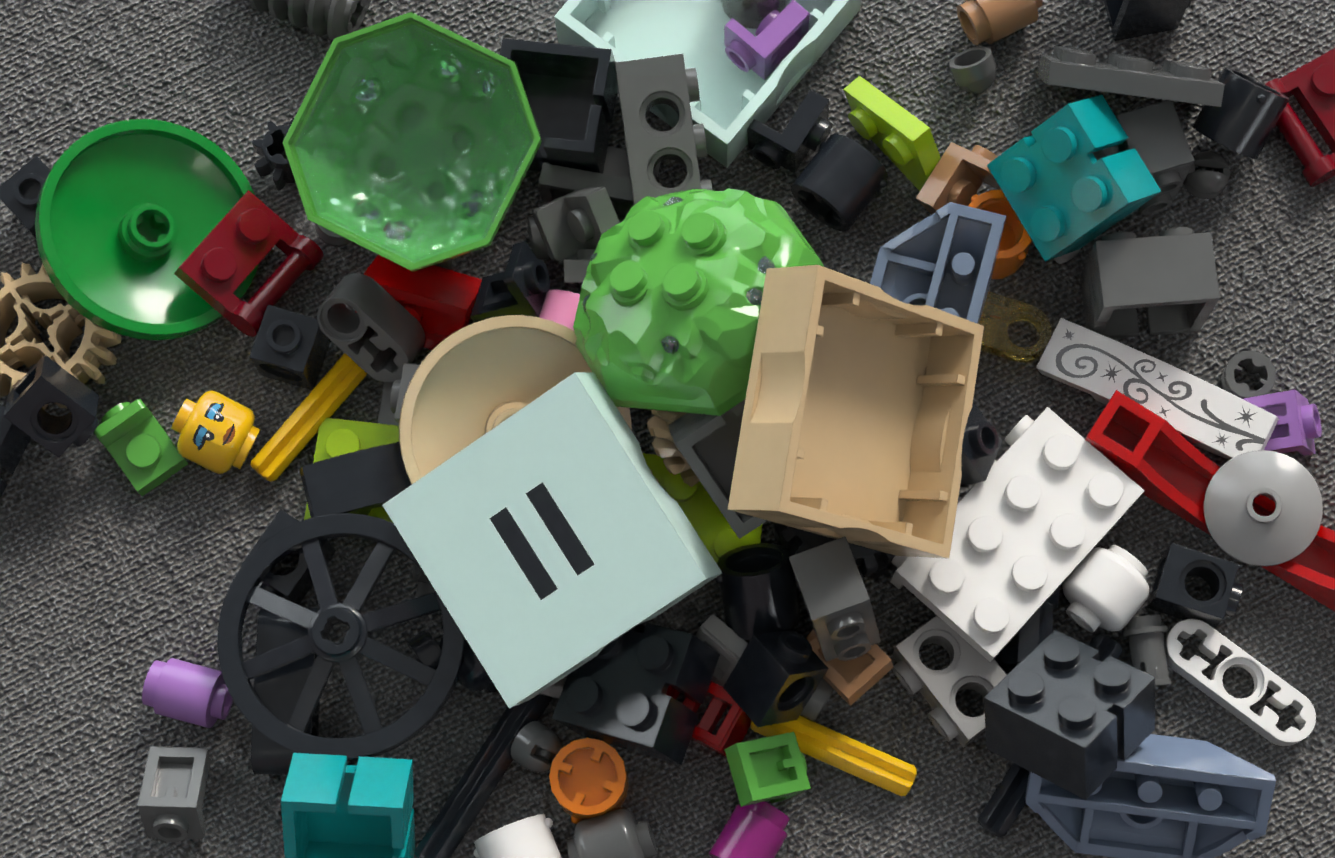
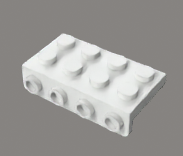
M1048 407L1035 421L1028 415H1025L1004 439L1011 447L998 461L994 460L986 481L971 484L974 487L960 502L958 501L949 558L895 556L891 561L898 569L895 571L890 582L898 589L904 585L989 662L996 657L1145 491Z

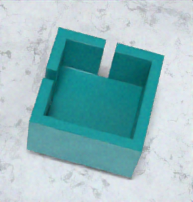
M1103 95L1067 104L1031 131V136L1022 138L987 164V167L1045 262L1079 250L1162 192L1135 148L1103 157L1098 161L1095 158L1093 152L1119 145L1129 138Z
M293 753L281 798L285 858H414L415 822L414 809H412L414 801L412 759L359 756L357 765H347V756Z

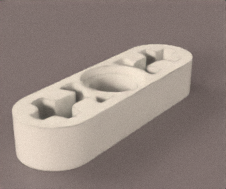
M1187 619L1177 623L1166 634L1164 642L1168 666L1269 742L1279 746H1291L1310 735L1316 723V712L1311 701L1209 624L1197 619ZM1195 634L1202 640L1198 647L1201 653L1212 660L1220 651L1227 658L1214 668L1210 679L1202 674V671L1210 664L1197 655H1194L1188 661L1183 659L1179 654L1182 651L1183 645L1177 640L1178 636L1188 639ZM1241 667L1251 674L1254 681V689L1249 697L1235 698L1226 692L1222 681L1226 669ZM1268 686L1275 694L1266 701L1280 710L1288 705L1293 706L1297 710L1293 719L1300 727L1297 729L1291 726L1285 731H1281L1275 726L1279 716L1265 705L1256 714L1250 710V707L1263 697Z

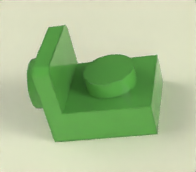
M137 399L132 403L123 402L111 408L102 417V424L94 431L99 441L107 448L142 497L188 465V462L178 453L173 441L141 399Z
M794 732L740 742L724 749L741 807L770 801L771 803L781 802L811 789L807 776L806 760L799 749Z

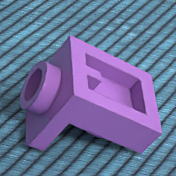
M792 0L781 12L773 10L762 20L755 32L757 37L734 18H731L724 26L725 52L738 68L745 72H749L752 69L765 80L808 33L810 13L795 0Z
M1297 390L1243 399L1276 415L1279 419L1264 450L1278 453L1298 451L1303 456L1316 453L1314 438L1321 437L1322 434L1320 415L1317 406L1309 404L1308 399Z

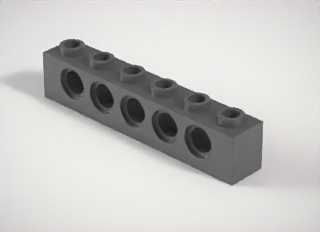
M683 54L615 62L634 205L646 196L657 198L661 195L691 189L713 191L711 179L700 181L697 158L707 157V145L703 123L695 125L692 123L690 103L700 101L696 68L685 69ZM657 104L671 106L678 114V123L668 131L654 130L646 121V114L651 107ZM672 159L682 164L686 171V178L682 184L674 188H666L655 180L653 175L654 168L663 160ZM668 336L670 353L673 354L678 351L676 339Z

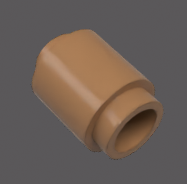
M966 0L965 3L957 6V15L963 31L974 45L984 41L988 44H993L1036 22L1039 17L1038 8L1042 6V0Z

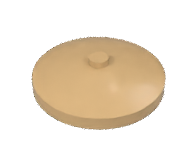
M507 315L492 317L470 324L440 342L425 357L415 371L401 406L399 444L404 467L411 484L421 479L574 372H592L575 345L577 339L575 332L551 320L525 315ZM617 407L632 431L630 408Z

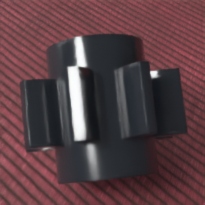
M294 118L289 123V126H276L272 121L268 122L269 131L265 134L263 140L256 139L252 141L256 153L263 156L254 164L258 174L262 177L273 172V181L277 190H282L286 183H296L288 159L285 160L281 155L285 151L282 142Z

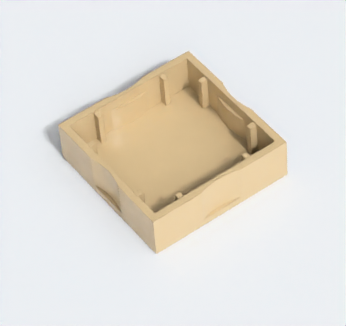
M820 265L768 268L764 282L728 510L833 539L846 536L848 543L896 556L949 558L962 477L961 454L963 437L973 404L984 326L928 305L920 306L901 302L885 293L880 287Z

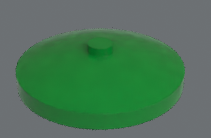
M130 119L109 123L92 130L75 141L60 156L46 178L38 198L35 217V232L39 255L51 282L62 297L76 311L96 325L119 335L135 339L167 340L187 336L205 329L223 316L174 273L248 190L253 194L254 191L232 158L218 145L194 130L171 122L154 119ZM258 265L233 292L239 299L250 286Z

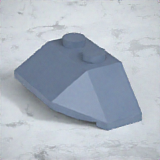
M949 202L936 210L934 214L880 246L870 284L880 287L885 293L901 302L911 305H928L980 324L1006 216Z
M1150 734L1125 760L1117 757V769L1087 800L1029 771L1025 802L1035 813L1042 817L1047 825L1075 853L1114 858H1215L1230 851L1247 839L1252 841L1266 834L1276 779L1273 774L1208 741Z

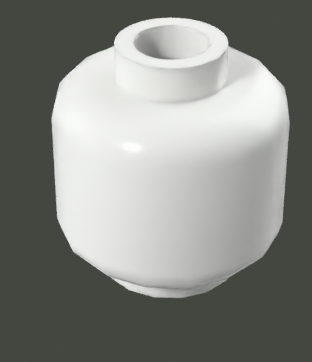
M1111 545L1109 549L1093 548L1063 581V594L1071 604L1067 608L1066 613L1079 626L1091 633L1098 626L1107 631L1122 630L1148 599L1149 585L1145 580L1148 575L1146 567L1132 554L1117 545Z

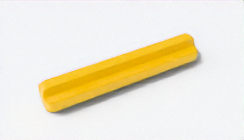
M344 353L251 460V467L265 480L270 482L277 480L315 436L324 420L334 414L365 378L367 373Z
M799 716L794 721L757 727L751 720V729L754 732L766 737L794 732L802 753L899 796H906L909 793L916 778L917 769L914 765L805 717Z

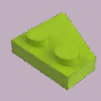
M858 76L843 89L851 108V112L848 114L850 123L863 138L871 139L920 191L941 159L930 127L864 78Z

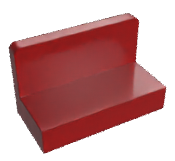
M377 255L364 272V275L374 279L420 322L425 332V344L423 347L431 350L449 335L469 325L471 310L474 307L482 279L435 265L412 272L380 255Z

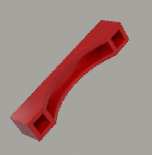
M1116 390L1085 440L1145 490L1142 493L1143 495L1210 535L1204 518V498L1207 487L1220 466L1188 442L1167 420ZM1264 495L1258 496L1253 500L1252 506L1258 515L1269 516L1275 511L1274 501ZM1320 525L1311 544L1297 557L1282 564L1261 567L1335 612V531Z

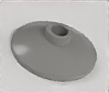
M1251 451L1230 459L1214 474L1204 498V518L1212 539L1232 558L1254 566H1274L1297 557L1311 544L1322 521V497L1313 476L1295 459L1274 451ZM1266 495L1272 498L1275 503V511L1269 516L1258 515L1252 506L1253 500L1256 497Z

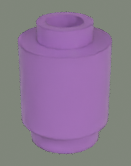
M174 658L169 659L167 662L159 660L153 662L147 673L142 691L143 704L153 707L155 714L206 728H211L217 719L224 720L233 702V698L223 679L222 671Z

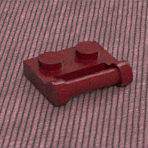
M1334 48L1287 75L1265 83V85L1287 97L1294 95L1333 153L1331 155H1323L1290 104L1287 103L1276 126L1305 169L1302 171V175L1310 187L1317 186L1335 176Z
M248 190L174 274L238 330L254 337L258 334L267 306H275L305 270L311 271L323 259L324 254L313 240L299 235ZM276 245L287 255L286 259L248 302L241 301L233 292Z

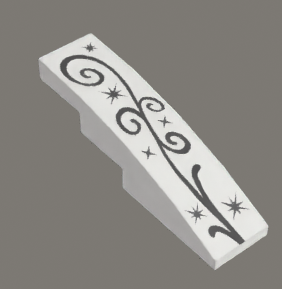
M1060 318L1036 367L1042 375L1091 394L1096 401L1107 405L1117 390L1167 420L1192 445L1228 460L1246 452L1264 450L1279 420L1276 415L1213 384L1063 318Z

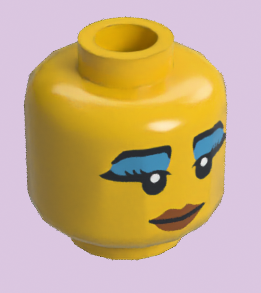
M212 390L202 394L197 403L186 398L171 427L172 430L180 433L177 442L178 453L182 457L217 474L226 473L232 466L241 469L261 430L253 426L255 415L250 408Z

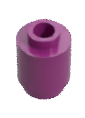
M767 802L742 807L737 805L711 848L709 855L712 858H775L788 836L784 829L790 818Z

